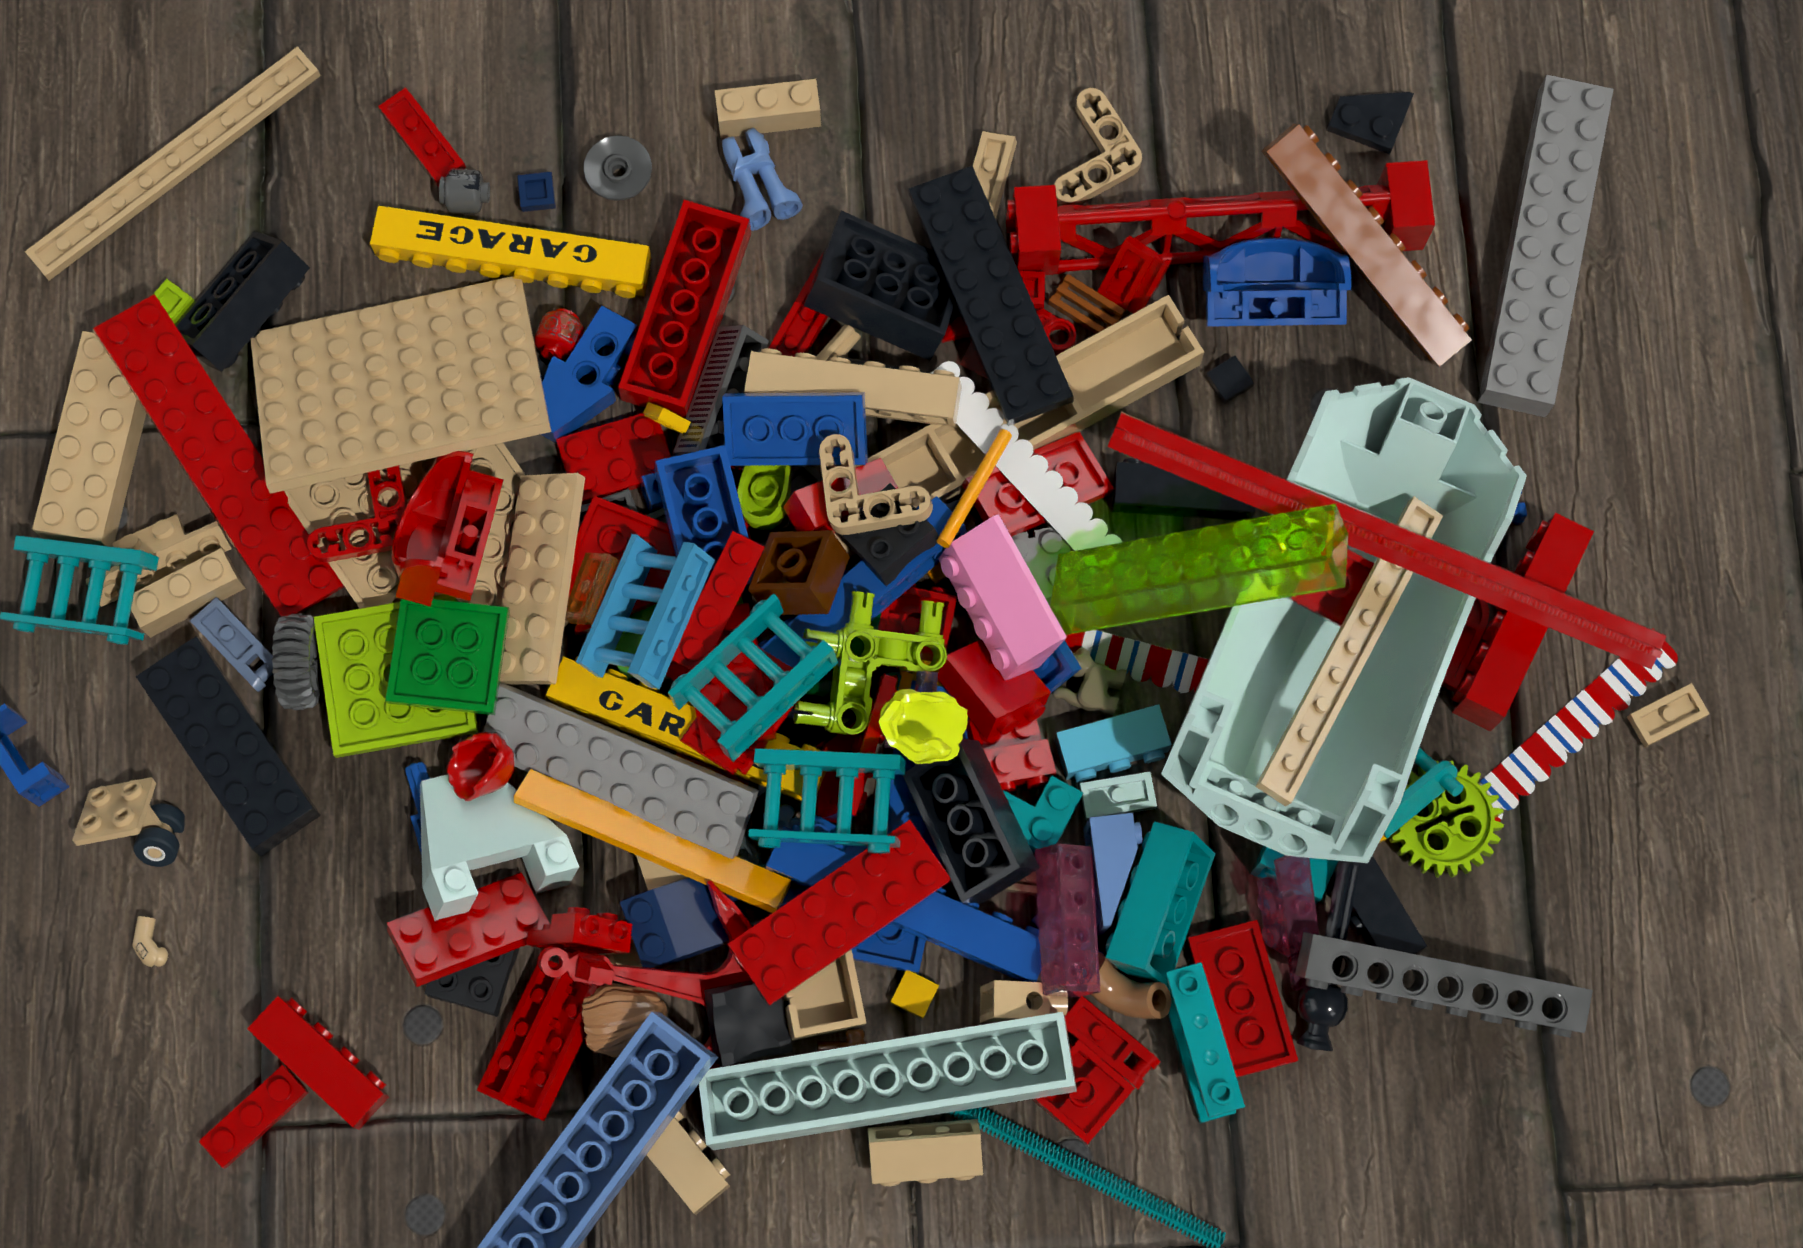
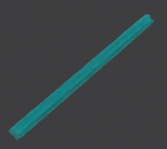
M982 1107L955 1111V1118L958 1116L959 1120L961 1118L962 1120L978 1119L980 1130L983 1128L984 1133L987 1130L988 1135L991 1132V1136L995 1135L996 1139L999 1137L1000 1141L1004 1138L1003 1142L1006 1143L1008 1140V1145L1012 1142V1147L1016 1144V1149L1018 1150L1020 1147L1021 1152L1024 1149L1025 1154L1029 1150L1028 1155L1032 1154L1033 1158L1037 1154V1160L1041 1157V1162L1045 1159L1044 1163L1047 1164L1049 1161V1166L1053 1164L1054 1169L1057 1166L1058 1171L1062 1167V1173L1066 1169V1175L1070 1171V1177L1074 1174L1073 1179H1076L1078 1176L1077 1181H1080L1082 1178V1183L1086 1181L1087 1186L1090 1183L1091 1188L1095 1184V1190L1099 1186L1098 1192L1103 1188L1102 1194H1105L1107 1191L1106 1196H1109L1111 1193V1198L1116 1195L1115 1200L1117 1201L1119 1198L1121 1203L1124 1199V1205L1128 1201L1127 1207L1132 1203L1131 1209H1134L1136 1206L1135 1211H1138L1140 1208V1213L1145 1210L1144 1215L1146 1216L1149 1212V1218L1153 1214L1152 1220L1157 1216L1156 1222L1161 1218L1160 1224H1163L1165 1221L1164 1226H1167L1170 1223L1169 1228L1174 1225L1173 1230L1175 1231L1178 1227V1233L1182 1229L1181 1235L1186 1231L1185 1237H1188L1190 1234L1189 1239H1192L1195 1236L1194 1241L1199 1238L1198 1243L1200 1244L1203 1240V1246L1207 1242V1248L1210 1244L1211 1248H1214V1246L1215 1248H1220L1223 1244L1226 1232L1221 1233L1222 1230L1219 1229L1217 1231L1218 1228H1213L1212 1225L1209 1226L1204 1221L1200 1223L1201 1219L1196 1220L1197 1217L1192 1218L1193 1215L1190 1214L1188 1216L1187 1212L1184 1213L1179 1208L1175 1210V1206L1171 1208L1172 1204L1167 1205L1168 1202L1163 1203L1162 1199L1159 1201L1158 1197L1155 1198L1150 1193L1146 1195V1191L1142 1193L1143 1190H1138L1139 1187L1134 1188L1133 1184L1130 1186L1129 1182L1126 1183L1121 1178L1117 1180L1118 1177L1115 1176L1113 1178V1174L1109 1176L1110 1172L1105 1173L1106 1170L1101 1171L1100 1167L1097 1169L1096 1165L1093 1166L1088 1161L1084 1163V1159L1080 1161L1081 1157L1076 1159L1077 1155L1072 1156L1071 1152L1068 1154V1151L1064 1152L1063 1148L1059 1151V1146L1056 1147L1055 1144L1051 1146L1052 1142L1047 1144L1048 1140L1043 1142L1044 1138L1039 1140L1040 1136L1037 1135L1035 1137V1134L1031 1135L1030 1131L1026 1134V1129L1022 1132L1023 1127H1020L1018 1130L1019 1125L1014 1127L1015 1123L1010 1125L1011 1121L1007 1123V1119L1002 1121L1003 1117L1000 1116L998 1118V1115L994 1116L993 1112L990 1114V1110L985 1113L986 1108L982 1111Z

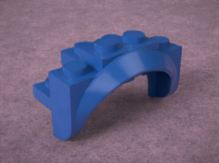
M1259 238L1241 241L1211 256H1203L1206 326L1346 325L1347 290H1351L1349 257L1347 254H1341L1317 243L1290 238Z

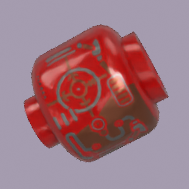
M560 308L555 311H549L543 315L535 333L534 343L542 356L547 360L551 361L553 356L560 360H567L584 334V328L579 317L570 310Z

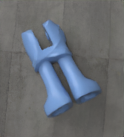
M752 128L745 132L752 154L742 157L740 148L733 136L722 140V148L734 182L738 181L744 196L745 205L740 216L750 219L751 231H754L769 223L771 211L752 174H760L769 196L772 211L777 219L784 220L795 216L801 211L803 204L798 195L787 189L779 179L774 169L775 165L769 155V145L764 135L755 128Z

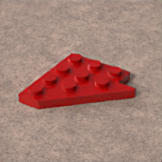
M593 496L577 533L568 600L585 606L574 630L576 635L581 636L590 631L632 534L638 535L658 550L657 554L675 557L667 523ZM650 568L643 586L664 589L671 571ZM637 599L630 615L654 606L657 603Z

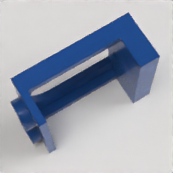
M4 703L0 706V766L18 794L40 807L70 786L60 773L44 762L29 769L8 736L28 722L23 716Z

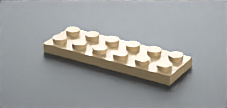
M579 473L520 476L501 607H508L510 613L499 684H556L585 483V476Z

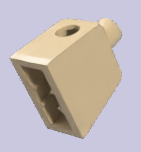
M994 980L980 986V1023H996L1063 1012L1066 1015L1068 1011L1067 994L1050 993L1049 983ZM1026 998L1031 1002V1009L1027 1006Z

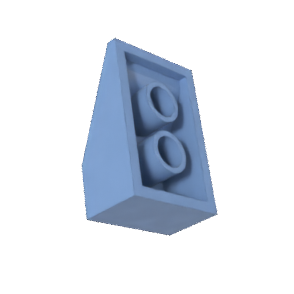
M1133 813L1089 817L1083 829L1097 936L1105 935L1112 924L1136 852L1139 849V844H1142L1140 822L1134 823Z

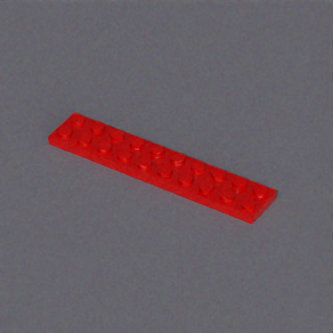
M151 295L94 327V334L279 617L301 614L344 588L345 586L330 564L317 561L309 552L307 547L309 534L289 506L286 493L284 491L269 493L266 486L263 458L156 295Z

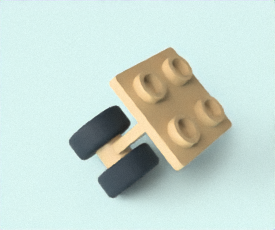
M152 777L109 786H100L89 791L72 840L76 846L137 835L133 847L136 857L147 865L164 867L172 864L177 857L180 845L173 833H182L184 831L185 815L181 810L172 805H149L156 786V782Z

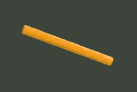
M1005 429L999 430L937 539V543L944 548L950 547L1011 440L1012 434Z

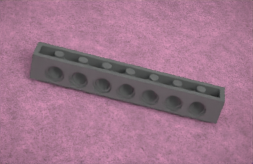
M1303 932L1295 973L1296 976L1307 978L1306 986L1327 990L1328 983L1342 985V993L1362 997L1364 990L1377 992V1000L1398 1003V998L1404 997L1412 999L1410 1005L1412 1007L1432 1010L1433 1004L1446 1006L1445 1013L1467 1017L1468 1010L1481 1013L1480 1020L1502 1024L1503 1017L1515 1019L1514 1027L1536 1031L1537 1025L1540 1024L1550 1026L1549 1034L1571 1038L1572 1031L1585 1033L1593 992L1591 989ZM1338 956H1342L1345 961V968L1342 973L1335 975L1332 969L1333 961ZM1373 963H1377L1380 968V974L1375 981L1371 982L1367 972ZM1408 970H1412L1415 980L1413 985L1406 989L1402 981L1403 976ZM1443 977H1446L1449 981V989L1446 994L1441 996L1438 992V983ZM1478 984H1481L1484 994L1480 1001L1475 1002L1472 996L1473 989ZM1515 991L1518 995V1003L1513 1009H1510L1507 999L1509 994ZM1547 998H1550L1552 1010L1547 1016H1544L1542 1004Z

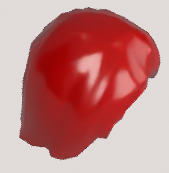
M483 732L473 734L452 747L454 753L450 757L446 768L449 783L454 787L456 795L460 799L471 801L480 796L493 793L506 785L514 773V752L497 733Z

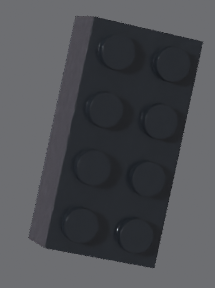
M963 739L959 743L960 750L958 755L953 759L930 764H917L902 776L961 902L984 903L1040 869L980 742L978 740Z

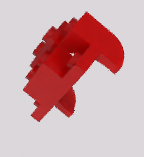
M456 451L436 457L433 466L423 477L411 496L399 521L392 545V561L400 578L395 597L430 607L435 592L471 601L504 480L469 470L473 453Z

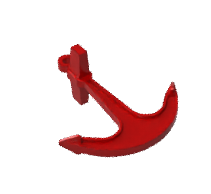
M708 880L706 883L715 911L729 937V942H731L752 926L735 903L721 892L711 880ZM557 946L544 948L538 957L540 970L550 977H560L567 973L573 981L599 986L603 984L612 985L614 980L697 1002L705 1007L704 990L751 980L730 949L724 963L714 971L706 973L615 965L605 955L579 950L565 952ZM557 955L559 957V964L554 968H550L548 965L549 959ZM710 1035L704 1046L713 1052ZM714 1062L710 1069L717 1068L720 1065Z

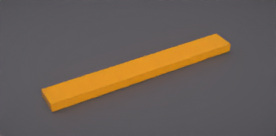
M530 769L514 794V803L705 885H707L706 882L708 880H711L721 892L770 913L779 909L791 887V880L736 856L734 859L725 857L669 833L610 802Z

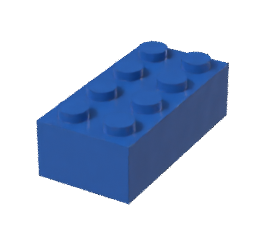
M725 445L656 460L654 467L675 557L678 556L683 542L696 544L715 559L704 587L731 533L734 531L749 539ZM756 567L742 593L749 591L748 589L753 579L754 573L756 571Z

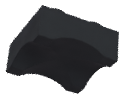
M889 483L881 491L892 490L896 488L891 483ZM894 501L897 514L902 513L900 502ZM878 503L872 507L870 514L876 518L885 517L890 511V506L885 503ZM911 505L912 510H917L913 505ZM863 507L859 509L861 520H865ZM927 520L850 535L839 534L842 541L864 561L886 587L897 578L909 562L921 553L934 547L939 537L935 528Z
M520 948L427 983L424 994L437 1000L498 1017L509 976Z
M751 980L704 990L713 1053L718 1056L715 1061L717 1064L725 1067L757 1057L793 1052L785 1017L784 997L769 1006Z

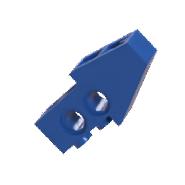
M601 305L567 361L564 362L555 356L552 357L542 382L551 432L540 435L557 444V438L570 435L616 401L614 390L609 385L614 386L622 375L623 367L621 366L627 356L630 355L638 332V326L635 323ZM603 346L615 348L613 353L608 356L597 354L598 350ZM586 374H593L597 377L589 385H583L579 382Z

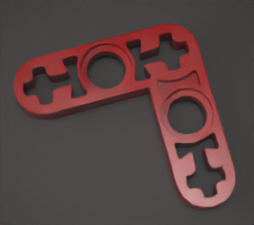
M400 465L387 468L390 481L383 482L380 470L367 472L375 518L315 529L309 535L307 547L317 561L332 562L392 551L393 540L391 536H379L382 543L376 544V536L372 528L378 527V531L381 534L391 531V525L397 524L398 526L407 506ZM386 490L396 491L399 495L398 502L392 507H384L379 503L380 495ZM364 530L369 534V541L365 546L354 547L350 544V536L354 531ZM343 533L342 539L347 549L341 550L338 543L329 545L328 552L322 553L320 548H315V546L321 543L320 538L327 537L329 542H338L340 540L337 534Z

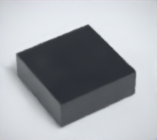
M1236 356L1208 371L1205 376L1224 404L1249 390L1254 385L1253 380Z

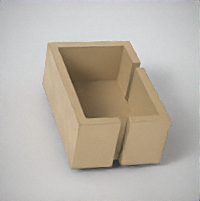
M852 950L784 996V1001H789V1005L784 1010L791 1041L850 1028H858L866 1024Z

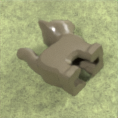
M1079 648L1073 653L1082 668L1073 675L1074 677H1083V682L1078 692L1074 693L1067 688L1058 687L1053 691V697L1055 699H1064L1070 705L1086 711H1102L1103 713L1114 715L1119 697H1110L1107 689L1110 687L1121 690L1127 670L1120 669L1117 671L1103 664L1095 663L1090 656L1089 650Z

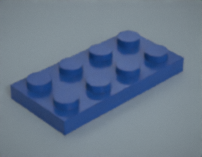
M865 392L725 393L722 396L725 447L730 466L821 465L820 444L827 436L833 434H840L849 440L854 453L855 465H866L868 462ZM840 447L833 448L832 456L835 465H841L839 455L841 449Z

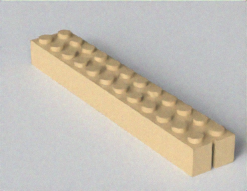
M1167 295L1058 354L1056 357L1072 391L1074 402L1013 424L1018 429L1019 436L1017 440H1028L1032 444L1033 450L1082 431L1200 366L1204 350L1189 326L1182 329L1185 320L1170 296ZM993 390L985 394L989 399V407L987 409L997 408L1001 411ZM930 424L869 457L868 462L881 458L898 488L920 486L929 492L931 500L937 496L944 504H948L963 495L965 490L961 484L965 478L975 474L985 454L957 424L956 427ZM919 498L912 499V505L917 508L920 504ZM835 533V536L837 537V539L839 540V542L842 544V546L844 547V549L846 550V552L848 553V555H849L850 557L856 555V554L842 541L840 535H839L838 533Z

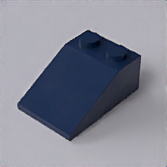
M691 878L654 888L620 901L627 923L632 924L631 936L642 967L662 969L729 943V937L715 911L708 886ZM724 893L735 903L748 920L742 900Z

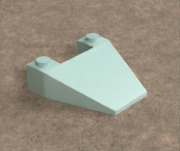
M448 774L421 781L422 888L434 920L470 911L478 895L470 870L522 857L536 894L569 885L579 869V864L567 835L546 816L514 803V794L517 790L508 782L503 788L493 793L480 796L471 801H465L460 799L454 792V787L449 783Z

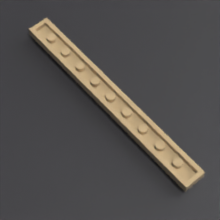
M297 46L27 249L25 253L50 281L319 78L321 75L318 69Z
M1414 496L1407 502L1396 524L1432 538L1443 515ZM1377 558L1255 786L1282 805L1288 806L1296 796L1413 574L1412 571Z

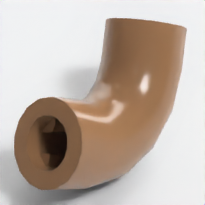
M1095 952L1089 954L1075 968L1074 976L1099 1003L1114 1012L1132 1018L1161 1019L1166 1017L1170 1011L1171 995L1166 985L1161 982H1137L1127 978L1112 966L1103 953Z

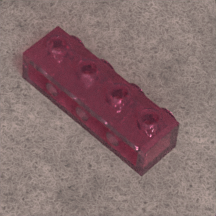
M1057 843L1036 849L1035 859L1040 869L1036 870L1043 995L1081 997L1100 993L1092 847Z

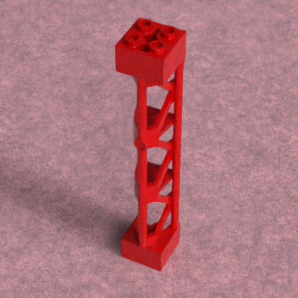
M1428 161L1386 163L1377 185L1358 187L1363 194L1359 199L1364 206H1372L1383 220H1386L1384 231L1388 236L1394 233L1406 249L1404 251L1423 250L1435 227ZM1056 185L1014 187L1013 200H1007V213L1005 214L1006 232L1010 233V245H1008V248L1018 271L1045 272V275L1110 268L1121 245L1110 249L1076 234V225L1151 220V229L1134 238L1144 245L1160 238L1161 254L1157 256L1165 261L1166 259L1172 261L1170 265L1203 263V256H1211L1232 244L1254 239L1268 232L1269 238H1280L1282 227L1311 240L1313 243L1343 253L1328 234L1297 220V211L1308 209L1293 190L1258 192L1249 195L1203 198L1182 197L1082 206L1060 205L1057 207ZM1261 213V222L1224 241H1216L1187 227V218ZM1172 233L1203 248V250L1169 253ZM1061 240L1094 255V258L1060 260Z

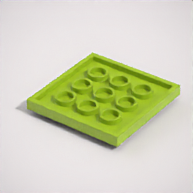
M446 594L433 596V599L458 602L456 597ZM400 602L314 617L333 756L335 758L478 733L475 713L388 704L385 701Z

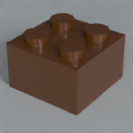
M832 530L770 532L748 590L757 602L767 600L774 593L779 598L784 611L781 615L829 614L850 556Z

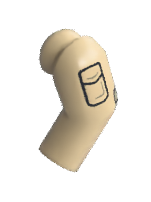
M138 916L132 944L133 950L144 965L161 967L167 961L168 952L163 947H157L156 943L152 940L156 919Z

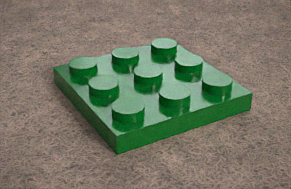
M401 599L385 701L388 704L495 715L510 613L509 608L437 599L432 600L430 607Z

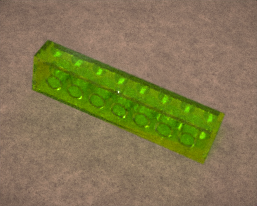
M1336 504L1060 553L1057 559L1050 607L1065 635L1344 588L1348 532Z

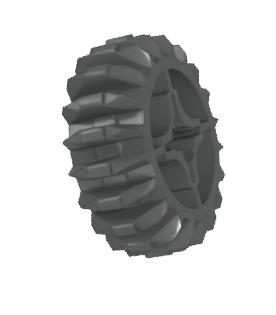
M303 614L282 616L274 627L275 633L272 646V673L274 674V685L278 702L284 709L304 710L313 708L319 701L321 696L320 689L322 688V673L314 618L311 615Z

